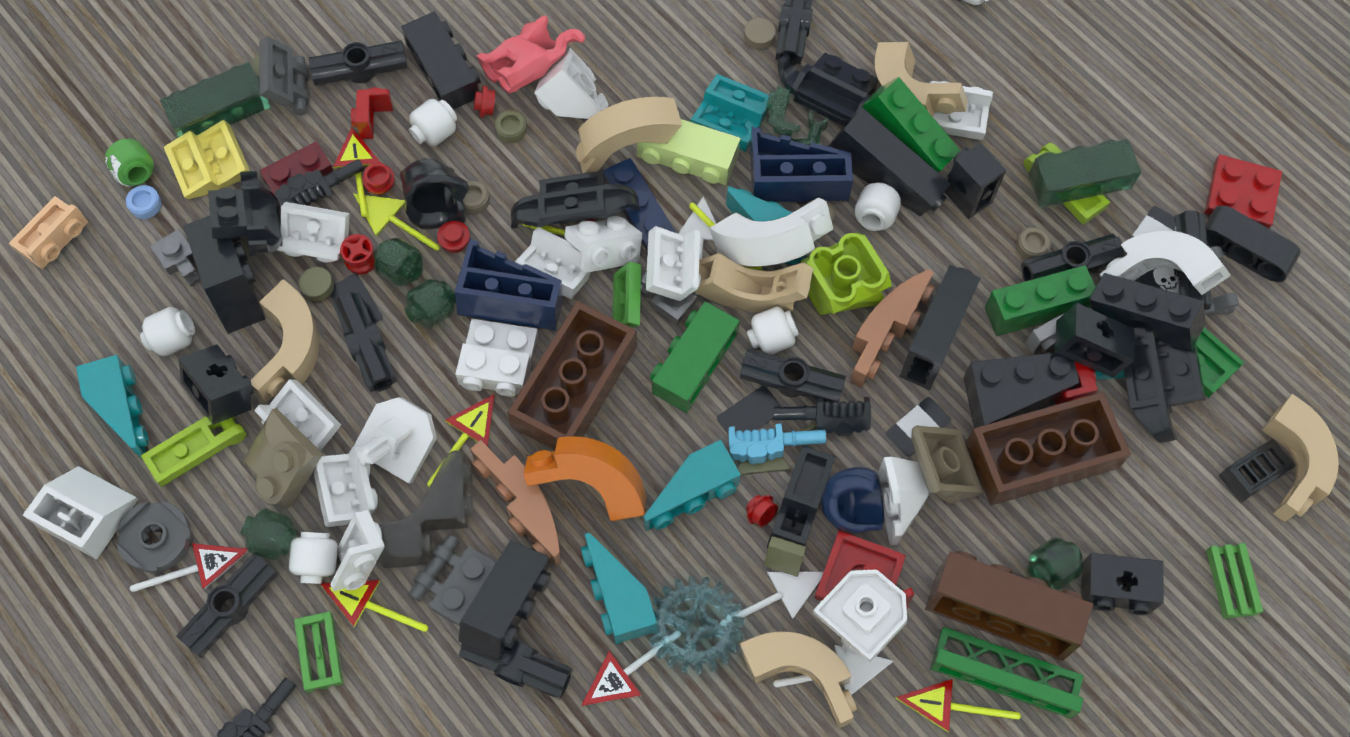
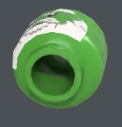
M132 138L116 141L109 146L105 153L106 166L113 178L121 185L130 187L143 184L154 171V162L151 155L139 141Z

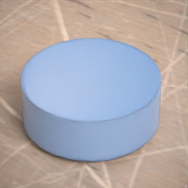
M141 185L133 188L127 194L126 206L134 217L148 219L160 211L162 201L153 187Z

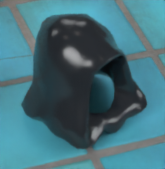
M423 158L411 163L401 171L400 178L405 199V212L412 224L420 229H438L449 221L466 222V208L463 199L469 191L467 181L459 177L453 168L445 166L437 160Z

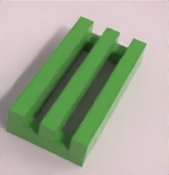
M629 261L613 274L612 318L633 328L640 325L641 264Z
M1238 543L1235 546L1228 544L1223 547H1209L1206 551L1223 619L1261 614L1263 608L1246 543ZM1222 555H1225L1230 575L1229 580L1234 591L1238 609L1233 608L1221 560ZM1237 563H1238V566H1239V570H1240V574H1241L1243 586H1242V583H1241V579H1240V575H1239Z
M331 611L294 619L304 691L310 693L319 688L323 690L333 685H344L334 617ZM321 622L325 623L332 677H327L320 629ZM307 625L312 627L319 679L314 681L305 628Z

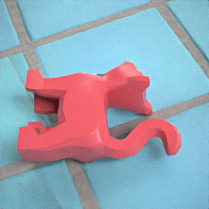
M544 15L535 22L525 24L519 35L505 40L491 53H480L476 57L486 78L493 83L498 81L501 88L510 94L533 81L543 78L550 67L565 55L567 45L571 42H584L585 34L578 29H569L562 32L554 41L548 33V18Z

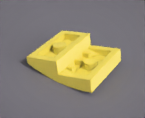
M224 119L199 135L189 131L164 146L186 199L207 195L208 191L228 187L241 181L240 172L250 171L230 124Z

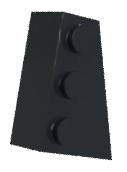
M210 216L183 225L203 288L227 334L265 320V315L252 283L256 282L250 265L248 263L244 264L245 261H248V257L242 243H236L241 238L212 239Z
M1057 353L973 361L963 377L974 428L1048 408L1056 404L1063 392L1073 390L1079 384L1075 362Z

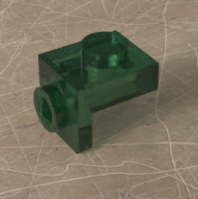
M778 86L776 92H770L766 110L771 111L768 124L775 126L774 132L792 136L793 131L800 132L802 126L784 121L792 89Z

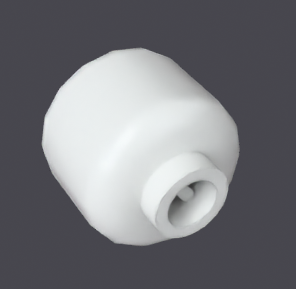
M428 99L412 111L409 117L412 125L409 128V132L419 144L425 142L430 146H438L456 130L455 121H457V116L450 105L444 100Z
M871 183L863 188L855 205L856 219L868 230H886L892 226L897 217L901 198L893 187L884 183Z
M778 306L754 315L751 319L753 329L747 331L753 348L757 349L760 347L763 353L770 355L794 346L795 337L799 335L790 310L784 312Z
M167 307L144 319L142 324L143 332H141L140 338L147 350H153L160 356H168L191 344L192 335L195 334V326L187 312L184 310L179 311L174 307Z
M301 532V537L292 540L289 571L294 575H301L300 583L322 584L323 577H328L335 573L338 545L336 541L329 539L330 533Z

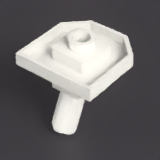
M398 397L375 405L354 446H361L356 452L361 465L367 466L368 464L375 463L411 484L419 473L437 436L431 414L406 399Z
M878 570L850 571L813 610V614L841 637L842 650L844 652L859 653L870 663L907 623L906 595Z

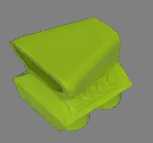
M845 234L838 243L829 247H818L811 252L810 256L800 260L801 263L804 262L813 268L808 297L820 315L876 306L885 298L881 291L892 287L888 270L865 234Z

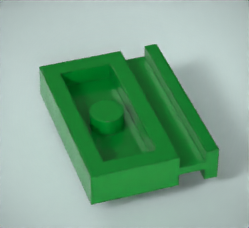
M1204 327L1196 345L1205 395L1210 398L1245 362Z

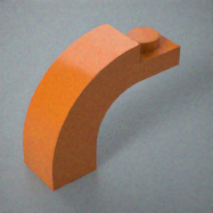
M567 436L557 439L555 451L541 450L531 456H527L523 472L527 486L564 479L579 480L591 485L601 494L610 521L645 515L647 496L642 479L629 459L612 446L591 438Z

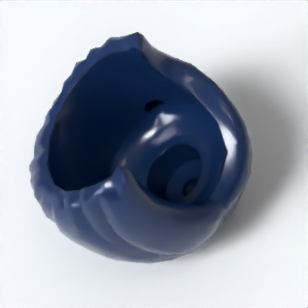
M867 467L846 468L834 474L827 481L822 494L821 505L825 517L833 526L853 533L882 530L885 514L879 475L875 470Z

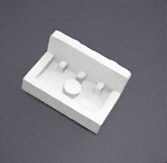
M931 81L930 83H949V82H946V81H941V82ZM963 86L968 100L966 112H953L951 114L935 112L934 119L949 135L983 140L986 133L989 106L992 101L993 92L983 90L980 87Z
M285 202L281 206L280 230L282 246H279L277 250L284 251L286 255L293 257L303 255L316 257L321 262H334L341 257L340 246L349 234L350 213Z
M611 216L607 220L596 222L582 221L579 225L567 226L565 229V239L582 252L580 269L584 273L624 266L629 261L639 262L642 233L623 217Z
M657 226L649 231L647 291L681 301L698 289L701 281L699 257L702 250L699 230L692 229L684 236Z
M539 227L533 231L531 245L515 261V263L521 266L527 264L562 280V295L570 299L574 297L590 276V272L584 273L580 269L582 252L567 240Z
M293 379L288 380L270 405H258L255 409V412L262 418L261 423L264 424L271 410L277 408L320 451L341 426L298 380Z
M353 446L349 454L322 456L313 470L325 528L349 525L354 513L368 510L370 515H372L377 508V493L374 488H371L369 482L370 464L367 466L361 465L359 463L360 459L356 456V452L361 446Z
M368 510L354 513L338 545L337 554L341 564L330 584L333 591L344 588L346 590H355L363 586L385 547L382 541L381 529L373 521Z

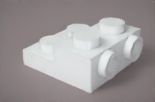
M471 319L466 344L463 343L455 374L458 384L471 391H481L483 388L495 390L503 396L512 397L519 394L530 375L538 330L523 326Z

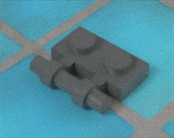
M268 36L259 41L260 96L284 107L293 104L294 114H306V105L309 103V92L306 90L309 70L305 66V58L303 56L293 57L292 48Z
M448 534L442 544H437L432 551L433 557L424 571H419L414 578L415 584L408 595L420 602L427 591L432 593L435 597L429 605L430 610L460 627L461 619L497 562L470 546L467 547L461 558L458 557L453 551L460 541ZM446 564L453 568V570L442 585L435 579Z

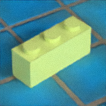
M681 119L682 126L667 144L653 142L637 143V157L642 158L649 164H661L672 168L678 173H689L701 177L706 182L720 183L727 186L739 156L741 138Z

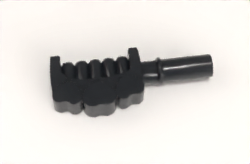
M357 159L334 172L331 171L330 174L324 177L319 170L306 172L305 176L299 173L294 177H290L287 185H281L274 195L280 206L285 202L308 206L312 201L317 202L318 198H324L325 194L328 198L332 195L331 187L337 184L340 185L341 182L365 169L361 161Z
M817 397L816 406L774 407V420H816L817 430H825L827 433L834 431L837 436H850L854 431L860 433L863 430H870V398L864 397V403L863 401H857V403L854 401L848 403L842 401L839 404L837 401L832 403L826 401L823 403V397Z
M285 677L269 698L261 704V708L256 714L248 709H244L233 718V722L229 721L223 725L222 729L218 731L217 737H264L265 732L270 735L273 729L267 722L273 715H276V711L296 688V685Z

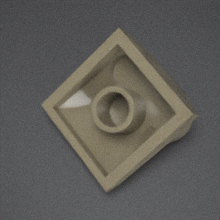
M275 408L268 415L245 455L243 462L256 478V490L259 497L268 504L278 503L282 508H286L294 504L323 453Z
M919 425L912 428V444L927 487L931 492L950 504L963 498H974L983 493L959 429Z

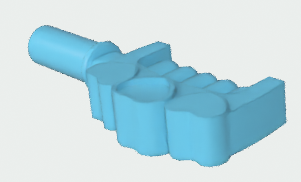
M775 424V429L771 428L768 431L761 429L759 432L754 429L752 432L750 430H745L744 432L738 430L735 432V426L729 427V450L732 460H739L741 462L747 460L750 464H763L767 458L769 460L781 458L784 455V446L793 445L795 447L796 445L826 444L825 430L796 432L793 430L792 432H783L781 424Z

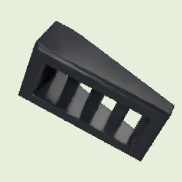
M1271 439L1227 467L1219 477L1242 503L1293 469L1296 465L1278 443ZM1270 450L1282 467L1279 468L1266 452ZM1261 456V458L1271 468V470L1273 471L1271 474L1258 460V457ZM1249 463H1252L1255 466V468L1264 477L1263 479H1260V477L1250 467ZM1241 469L1247 473L1255 483L1254 485H1251L1240 471Z

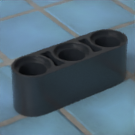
M1221 205L1215 207L1205 222L1207 246H1219L1222 249L1223 255L1270 281H1285L1300 256V248L1295 243L1228 206Z

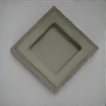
M772 536L764 566L798 577L806 547Z

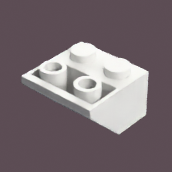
M78 466L45 484L23 516L41 530L97 560L118 530L122 518L134 507L138 499Z

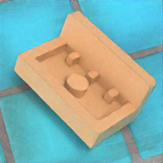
M54 196L9 242V245L43 270L49 262L58 257L60 251L72 238L77 237L82 232L83 227L88 221L75 205L71 204L69 206Z

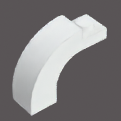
M817 198L792 214L777 220L765 222L752 221L738 213H734L710 227L717 254L720 253L733 262L744 266L774 265L804 256L815 249L813 241L833 230L827 201L821 198Z
M1167 230L1147 232L1128 239L1121 244L1127 255L1111 261L1107 265L1106 270L1100 273L1101 277L1104 273L1135 281L1150 270L1162 267L1174 268L1183 272L1201 295L1231 276L1215 253L1202 241L1182 232Z

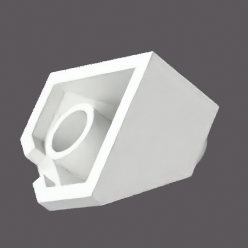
M571 48L567 49L565 55L540 79L534 92L540 105L546 110L550 109L556 116L589 119L609 105L604 94L600 93L597 95L596 87L593 83L596 78L591 69Z
M890 456L884 457L878 475L883 497L884 523L890 546H896L923 507L931 491L927 487L919 462Z

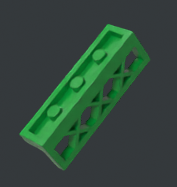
M946 627L941 629L930 670L1070 719L1080 713L1084 698L1079 697L1084 675ZM947 639L961 643L968 656L964 657L944 650ZM971 647L979 649V651L974 653ZM987 652L997 656L1003 669L981 663L977 657ZM1006 659L1014 661L1015 663L1009 665ZM1022 664L1031 667L1038 681L1016 675L1012 669ZM1041 671L1049 673L1051 675L1044 677ZM1055 677L1072 681L1070 693L1049 686L1047 681Z

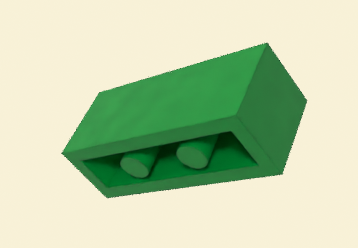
M900 77L881 86L861 106L937 172L941 171L961 151Z
M1086 265L993 290L984 308L997 337L1047 323L1066 313L1076 303L1091 308L1090 298L1096 287Z
M706 301L699 311L694 309L685 323L687 329L681 337L677 335L668 348L670 355L664 364L659 362L651 373L652 394L688 413L737 337L740 320Z

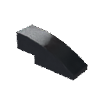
M804 445L802 446L771 531L767 548L772 536L805 546L836 456Z

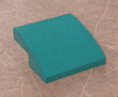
M717 74L705 90L703 101L691 117L690 122L741 138L739 150L746 152L750 146L752 127L760 128L774 97Z

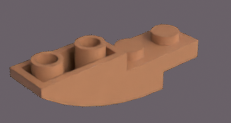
M927 269L900 284L866 318L856 334L852 350L860 353L861 356L853 370L850 383L862 388L867 378L873 380L881 365V361L877 360L881 350L888 352L894 337L902 339L907 329L914 330L921 316V313L916 310L921 302L924 304L928 303L935 286L930 284L933 271Z
M480 440L470 449L474 459L471 465L483 479L489 476L497 484L494 489L506 503L511 502L506 508L510 518L507 523L519 537L525 534L534 543L531 548L549 556V560L557 567L562 562L558 536L551 511L538 484L526 485L523 475L525 466L515 455L506 463H503Z

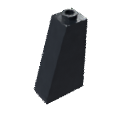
M863 108L854 115L828 145L831 148L850 152L853 174L869 184L884 183L893 187L901 198V205L918 216H922L929 209L935 212L947 198L943 193L950 183Z
M949 265L909 349L899 375L900 378L931 390L981 279L980 277L975 276L968 269Z

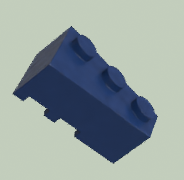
M752 127L750 164L752 194L755 197L767 202H808L817 198L825 201H849L853 184L850 152L813 142L810 145L791 141L790 136L781 134V137L761 133L762 129Z
M473 239L469 240L454 291L457 314L556 330L563 304L562 280L527 264L521 266L508 260L505 254L499 251L493 253L480 247L479 242Z

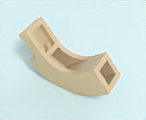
M909 42L878 43L875 54V71L881 86L900 77L933 118L935 112L944 114L966 112L968 100L962 83L919 82L912 78L915 58Z
M668 97L631 99L607 107L589 118L578 129L581 142L576 148V157L580 162L582 173L597 172L614 152L625 146L642 142L667 144L682 126L675 99Z
M718 253L699 260L701 281L698 289L694 292L723 306L749 312L761 313L776 306L781 307L784 312L788 310L793 311L794 302L806 299L808 296L813 268L803 262L776 271H759L743 267Z
M284 279L259 302L267 317L283 329V341L278 353L250 380L254 392L265 403L272 397H276L289 379L298 380L302 385L311 374L319 354L320 338L315 319L301 294Z
M1291 394L1278 407L1262 429L1264 433L1287 449L1296 465L1294 484L1273 513L1284 522L1295 514L1301 517L1312 504L1316 505L1330 494L1337 479L1339 466L1337 447L1328 426L1309 405Z
M782 631L762 634L740 643L741 653L754 683L784 672H795L808 676L823 692L838 728L853 723L854 716L852 712L857 710L855 702L848 689L845 691L841 689V686L851 682L852 676L843 661L828 646L803 634Z

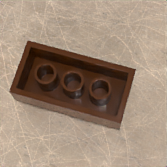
M576 301L508 410L507 414L511 428L554 450L559 437H583L636 350L637 330Z
M1104 392L973 428L966 441V446L990 506L1119 469L1131 455Z
M950 551L937 571L925 610L1063 661L1082 645L1093 603L1083 600V596L1070 590H1062L1060 592L1047 587L1048 584L1041 579L1027 577L1025 579L1014 575L1011 569L1003 565L992 564L989 566L978 562L977 558L970 553L963 551L954 553Z

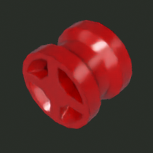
M353 234L346 237L342 242L340 254L348 271L357 275H365L376 267L377 254L371 240L367 236ZM358 256H364L363 258L355 260V258Z

